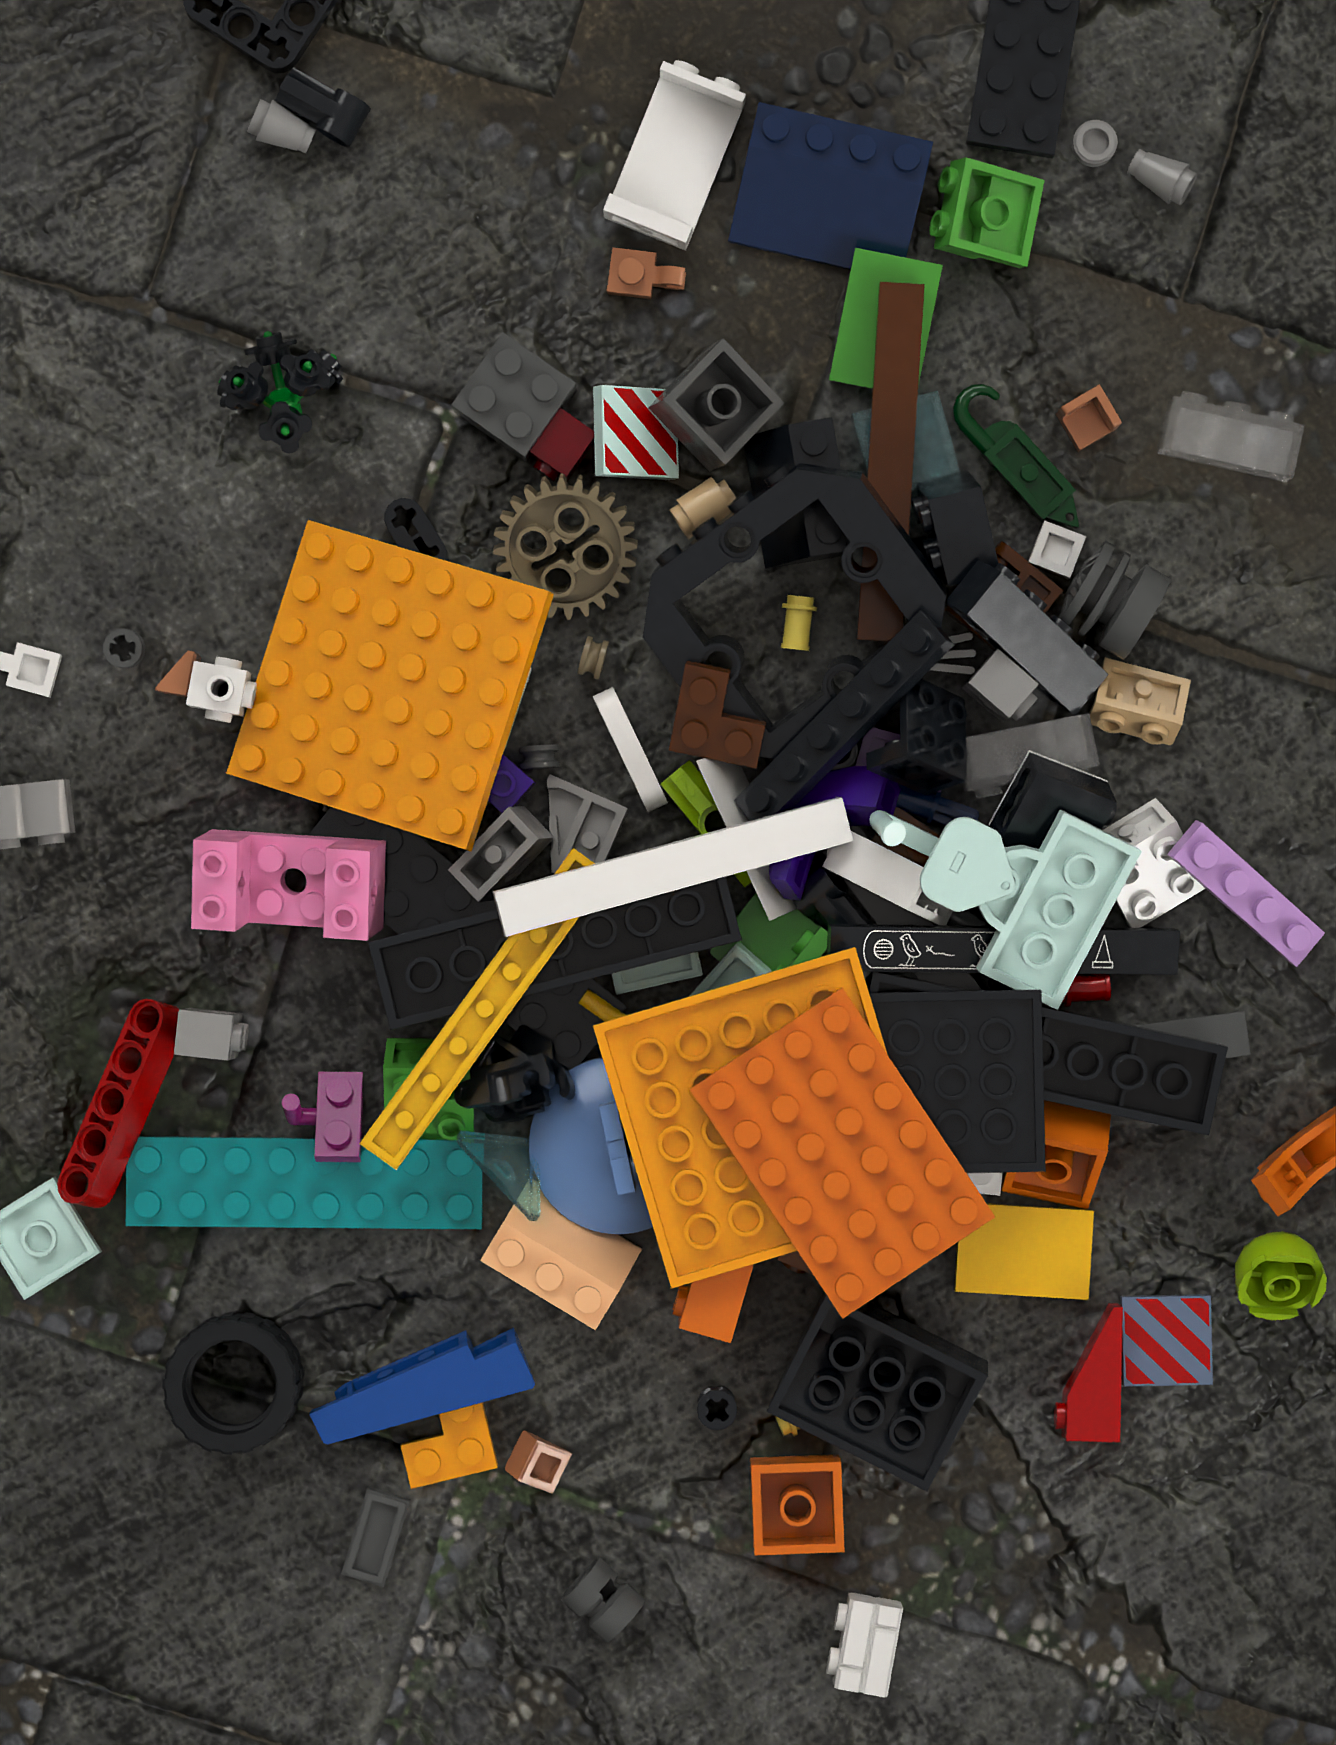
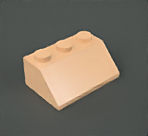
M528 1180L480 1261L596 1330L621 1289L642 1248L619 1234L592 1231L570 1221L551 1205L538 1185Z

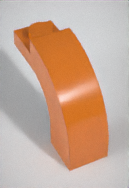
M1336 1106L1292 1136L1257 1167L1259 1172L1251 1181L1258 1189L1260 1197L1269 1204L1277 1217L1291 1210L1319 1179L1336 1167Z

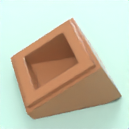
M187 651L158 683L155 690L160 693L187 697L194 661L201 662L200 655L193 651Z
M523 1431L506 1463L505 1471L517 1481L553 1494L572 1453L530 1432Z

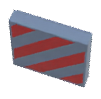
M1211 1295L1120 1296V1306L1123 1307L1122 1385L1124 1387L1213 1385Z

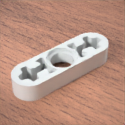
M611 687L594 695V701L647 812L667 804L666 797L614 688Z

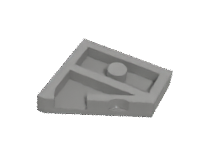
M549 774L547 779L550 812L549 832L554 837L551 841L550 851L551 872L555 873L573 848L594 863L606 861L629 809Z

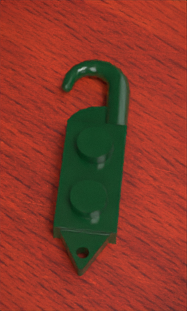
M975 384L963 389L956 397L953 406L954 420L959 429L1041 522L1044 519L1077 528L1079 522L1073 493L1076 489L1022 429L1011 421H1000L984 430L969 413V403L974 397L985 395L993 400H998L1000 394L992 387L984 384ZM1066 514H1071L1073 520L1067 521Z

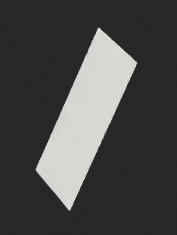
M707 758L697 760L698 767L726 828L750 821L734 801L749 785L741 765ZM769 865L747 870L769 921L797 909L792 900L783 898L769 879Z

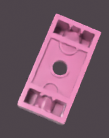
M212 829L193 839L191 929L235 932L248 923L321 927L323 928V938L368 941L384 928L386 840ZM288 869H298L305 875L307 883L302 892L292 891L286 885L285 874Z

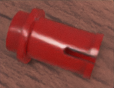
M1109 974L1076 975L1062 1003H1064L1065 1007H1070L1071 1002L1110 1001L1111 983Z

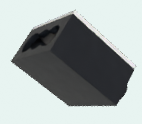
M1029 750L988 825L1001 835L1004 848L1025 845L1039 849L1060 809L1102 830L1104 826L1106 827L1112 822L1117 809V801L1107 780Z

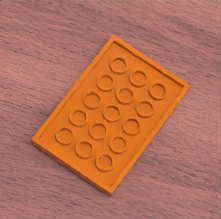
M843 987L690 1088L842 1319L995 1218V1215Z

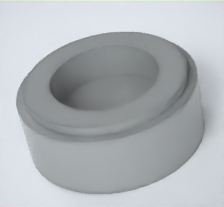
M1090 120L1083 123L1076 130L1072 139L1074 156L1080 163L1089 167H1098L1106 164L1113 157L1117 149L1118 139L1116 132L1108 123L1101 120Z

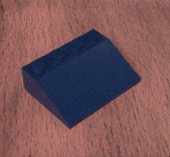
M759 102L728 242L851 270L855 248L906 258L933 142Z

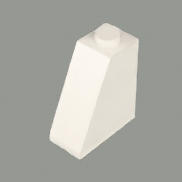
M851 831L852 842L827 849V858L822 867L938 925L947 924L953 910L930 900L921 889L920 875L924 867Z

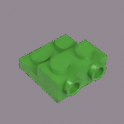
M967 157L951 161L950 167L946 166L941 172L938 182L939 192L944 193L942 208L934 213L930 222V235L936 237L934 249L970 259L984 258L1016 268L1027 267L1045 180Z

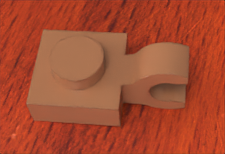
M612 247L607 293L610 295L652 300L653 287L684 290L685 268L656 266L657 253Z

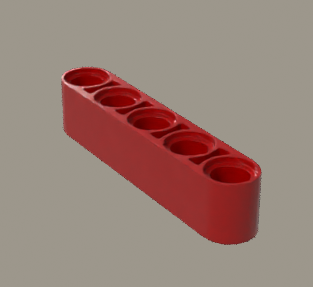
M143 999L134 1004L130 1010L59 1175L57 1183L58 1192L64 1201L92 1208H101L110 1203L174 1057L178 1007L152 999ZM159 1016V1022L155 1028V1021ZM141 1057V1065L137 1068L138 1060ZM124 1098L123 1107L120 1110L121 1100ZM106 1139L105 1149L102 1151L103 1142ZM88 1180V1188L85 1192V1184Z

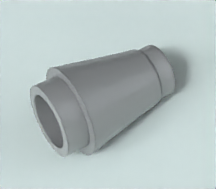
M262 99L258 103L247 130L248 133L257 136L255 141L295 151L299 150L303 153L307 152L316 131L315 128L309 126L308 123L276 101L272 100L269 103Z
M1141 149L1135 154L1127 173L1134 176L1135 179L1167 204L1173 201L1178 205H1182L1197 177V173L1189 169L1190 164L1145 152Z

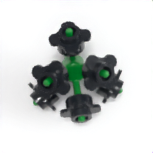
M266 331L264 335L255 338L257 346L244 350L245 355L254 354L256 362L251 363L248 368L235 365L231 371L227 370L219 380L217 395L221 396L220 407L223 408L227 407L231 410L238 408L253 409L260 404L269 408L270 414L267 422L261 423L259 426V436L264 441L271 440L281 446L283 452L290 454L299 449L298 441L304 433L309 432L312 428L311 418L307 414H302L300 400L303 397L315 394L318 389L328 390L335 382L340 384L343 378L338 372L342 366L338 363L336 355L329 354L324 349L319 354L310 349L306 355L294 357L291 355L289 346L297 343L296 338L283 340L281 332L271 333ZM267 365L271 366L276 389L269 396H267L268 382L262 377L264 372L263 366ZM281 369H283L284 371H286V373H285V375H284V378H283V374H282V370H281Z

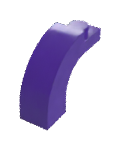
M867 766L846 767L829 772L793 809L842 797L849 826H871L869 818L874 811L882 810L894 815L901 788L898 783L867 770ZM816 852L769 865V879L784 899L801 900Z

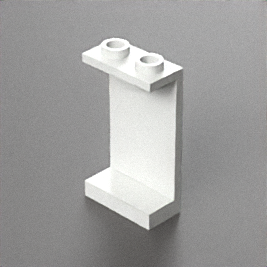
M675 60L672 65L663 61L660 67L659 81L613 194H609L603 213L605 219L686 251L744 108L746 94L740 92L741 87L729 79L716 77L715 81L698 75L699 69L689 63Z

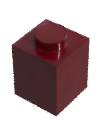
M560 408L530 450L531 457L536 460L532 467L553 482H555L560 474H564L568 482L594 445V431Z

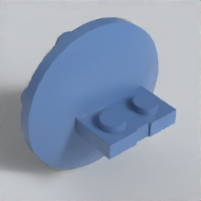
M599 1057L586 1061L569 1070L575 1086L574 1098L568 1100L562 1097L559 1093V1084H555L549 1090L551 1105L546 1106L544 1112L534 1114L529 1136V1155L534 1176L541 1191L551 1205L563 1216L579 1226L607 1234H629L650 1229L653 1225L603 1058Z

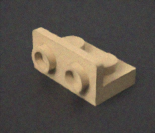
M1105 657L1101 668L1109 675L1096 690L1087 723L1098 726L1101 730L1108 733L1120 732L1136 736L1150 744L1172 745L1183 723L1191 680Z

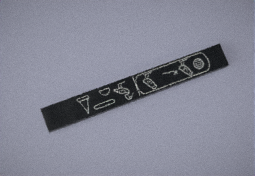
M828 924L827 955L855 947L863 972L980 973L976 967L997 929L993 926ZM1102 927L1077 974L1178 975L1180 931L1176 928Z

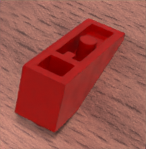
M1108 1303L1063 1389L1062 1402H1055V1429H1062V1436L1066 1441L1120 1442L1123 1307L1118 1303Z

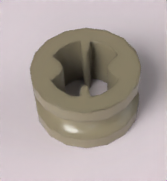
M587 636L577 674L583 675L585 672H590L593 674L594 679L599 680L609 641L604 640L599 644L594 642L593 637Z

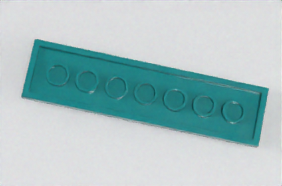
M139 1136L126 1165V1226L482 1229L484 1139H419L398 1169L395 1170L362 1145L361 1162H316L314 1157L315 1138Z

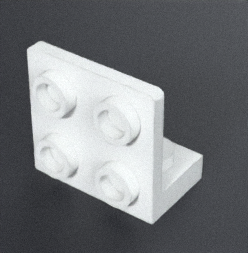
M1156 798L1103 829V831L1138 847L1142 851L1116 899L1130 928L1143 927L1206 889L1167 855L1183 836V833L1174 817Z

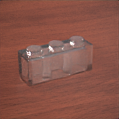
M1186 391L1181 393V397L1173 396L1168 401L1157 454L1287 482L1294 477L1305 427L1303 424L1294 423L1295 416L1278 411H1268L1267 416L1250 413L1251 406L1233 401H1225L1224 407L1207 403V396Z
M1086 713L966 737L968 754L967 781L962 784L964 793L975 791L976 799L1002 795L1001 786L1011 784L1029 750L1089 773L1090 768L1100 766L1090 714Z

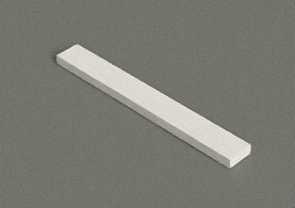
M836 797L492 892L503 934L505 937L849 843L853 841L843 798Z

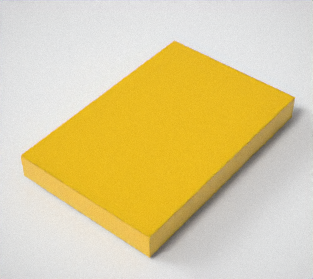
M987 1203L995 1218L957 1242L955 1292L1089 1300L1093 1210Z

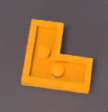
M483 1402L439 1414L443 1430L442 1434L404 1442L400 1445L411 1489L498 1468Z

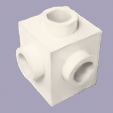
M216 657L215 664L194 661L186 705L206 710L204 717L206 719L231 723L232 715L244 717L245 708H253L257 683L251 682L252 673L247 670H241L242 661L223 657ZM227 683L229 687L227 694L219 697V687Z

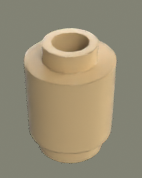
M710 477L676 500L678 504L669 511L689 540L693 537L691 532L709 518L714 517L718 523L729 515L731 511L727 506L736 497L724 479L716 483Z

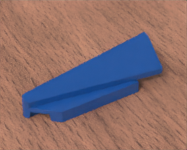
M514 1328L473 1347L471 1339L465 1330L343 1384L334 1392L336 1400L314 1408L309 1412V1415L323 1443L332 1444L526 1391L535 1386V1381Z

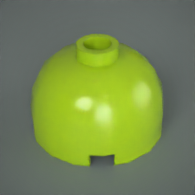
M1283 1231L1270 1232L1254 1238L1244 1246L1235 1263V1287L1238 1299L1241 1304L1243 1303L1248 1306L1249 1312L1258 1318L1272 1321L1299 1316L1297 1309L1306 1306L1309 1302L1312 1309L1320 1302L1326 1292L1327 1277L1318 1254L1310 1243L1293 1233Z

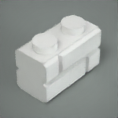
M851 1592L848 1593L847 1604L838 1603L834 1630L841 1631L839 1648L830 1647L826 1674L834 1675V1688L857 1693L862 1692L879 1697L888 1696L903 1612L901 1602Z

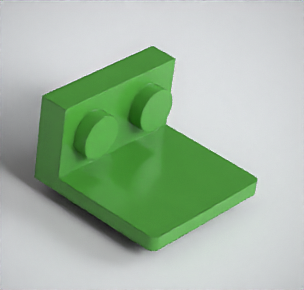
M757 893L753 895L736 917L742 938L739 942L772 971L819 958L827 949L828 932L825 929L819 927L798 909L769 921ZM737 942L714 947L710 953L718 961H721Z
M387 1038L383 1065L384 1109L434 1039ZM470 1071L466 1073L461 1082L471 1079ZM453 1091L419 1139L474 1140V1108L467 1109L457 1104Z

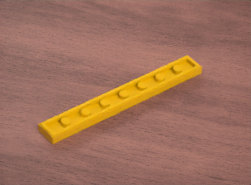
M573 848L555 874L595 863ZM579 917L508 937L361 1140L360 1145L395 1170L398 1169Z

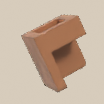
M1100 384L1063 405L1056 413L1078 452L1115 431L1122 424L1121 419Z

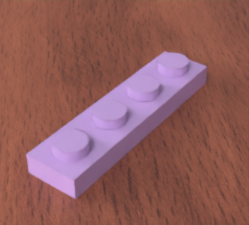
M1195 820L1167 854L1290 964L1297 967L1325 934L1324 931L1202 822Z

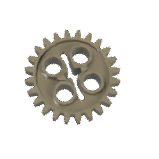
M560 474L557 486L554 487L551 486L546 477H542L541 491L539 492L531 485H525V501L514 495L511 497L510 504L516 512L506 510L501 512L500 519L509 527H496L494 536L505 541L494 545L493 554L505 556V559L497 564L496 571H510L507 579L553 593L554 596L548 612V618L554 616L557 607L564 609L567 620H571L574 607H579L585 617L589 616L591 602H594L602 610L605 609L607 604L605 593L615 598L620 596L621 591L615 582L627 584L630 582L631 575L622 567L636 566L637 558L626 553L638 547V540L625 537L635 529L634 522H621V519L627 513L626 505L613 509L611 505L616 494L611 492L603 498L598 495L600 482L598 481L589 490L584 489L582 475L578 476L574 486H568L564 474ZM569 507L576 508L583 514L584 521L576 526L567 525L562 521L560 512ZM593 525L599 526V531L589 534L584 538L582 537L575 542L572 554L562 550L540 568L534 569L532 567L533 562L555 553L560 539L565 544H569L581 536L589 527ZM530 531H537L545 537L547 544L540 549H532L524 543L523 535ZM591 545H600L607 550L609 556L605 561L596 563L590 561L585 556L584 550ZM554 568H562L569 573L571 581L566 585L557 586L548 579L547 573Z

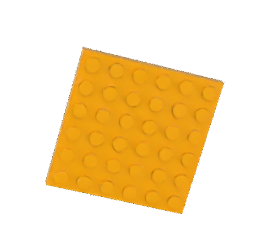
M308 520L256 679L257 690L252 709L247 708L226 774L472 852L554 594L544 589Z
M855 947L593 1025L671 1289L797 1251L690 1088L841 987H843L887 1053Z

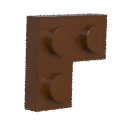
M687 661L684 668L669 751L757 769L766 722L723 713L731 673L730 669Z

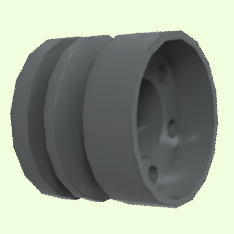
M1105 540L1101 547L1085 560L1064 596L1063 609L1059 618L1067 625H1070L1079 611L1085 614L1077 630V633L1081 636H1084L1096 622L1101 623L1104 627L1098 646L1124 660L1156 612L1171 583V578L1147 564L1132 579L1127 577L1125 572L1131 555L1124 552L1114 567H1110L1107 563L1115 549V545Z

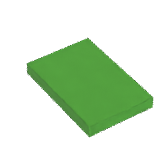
M855 248L829 380L873 388L880 282L925 284L919 367L920 380L943 265Z

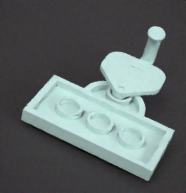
M1061 809L1039 849L1025 845L1004 848L1001 835L995 829L970 817H959L950 821L943 829L939 838L882 810L874 811L869 818L870 825L881 836L883 843L887 846L893 847L902 843L929 856L920 875V886L930 900L956 912L965 911L977 906L983 918L997 929L976 969L980 973L1015 990L1041 989L1042 1003L1057 1010L1142 853L1138 847Z

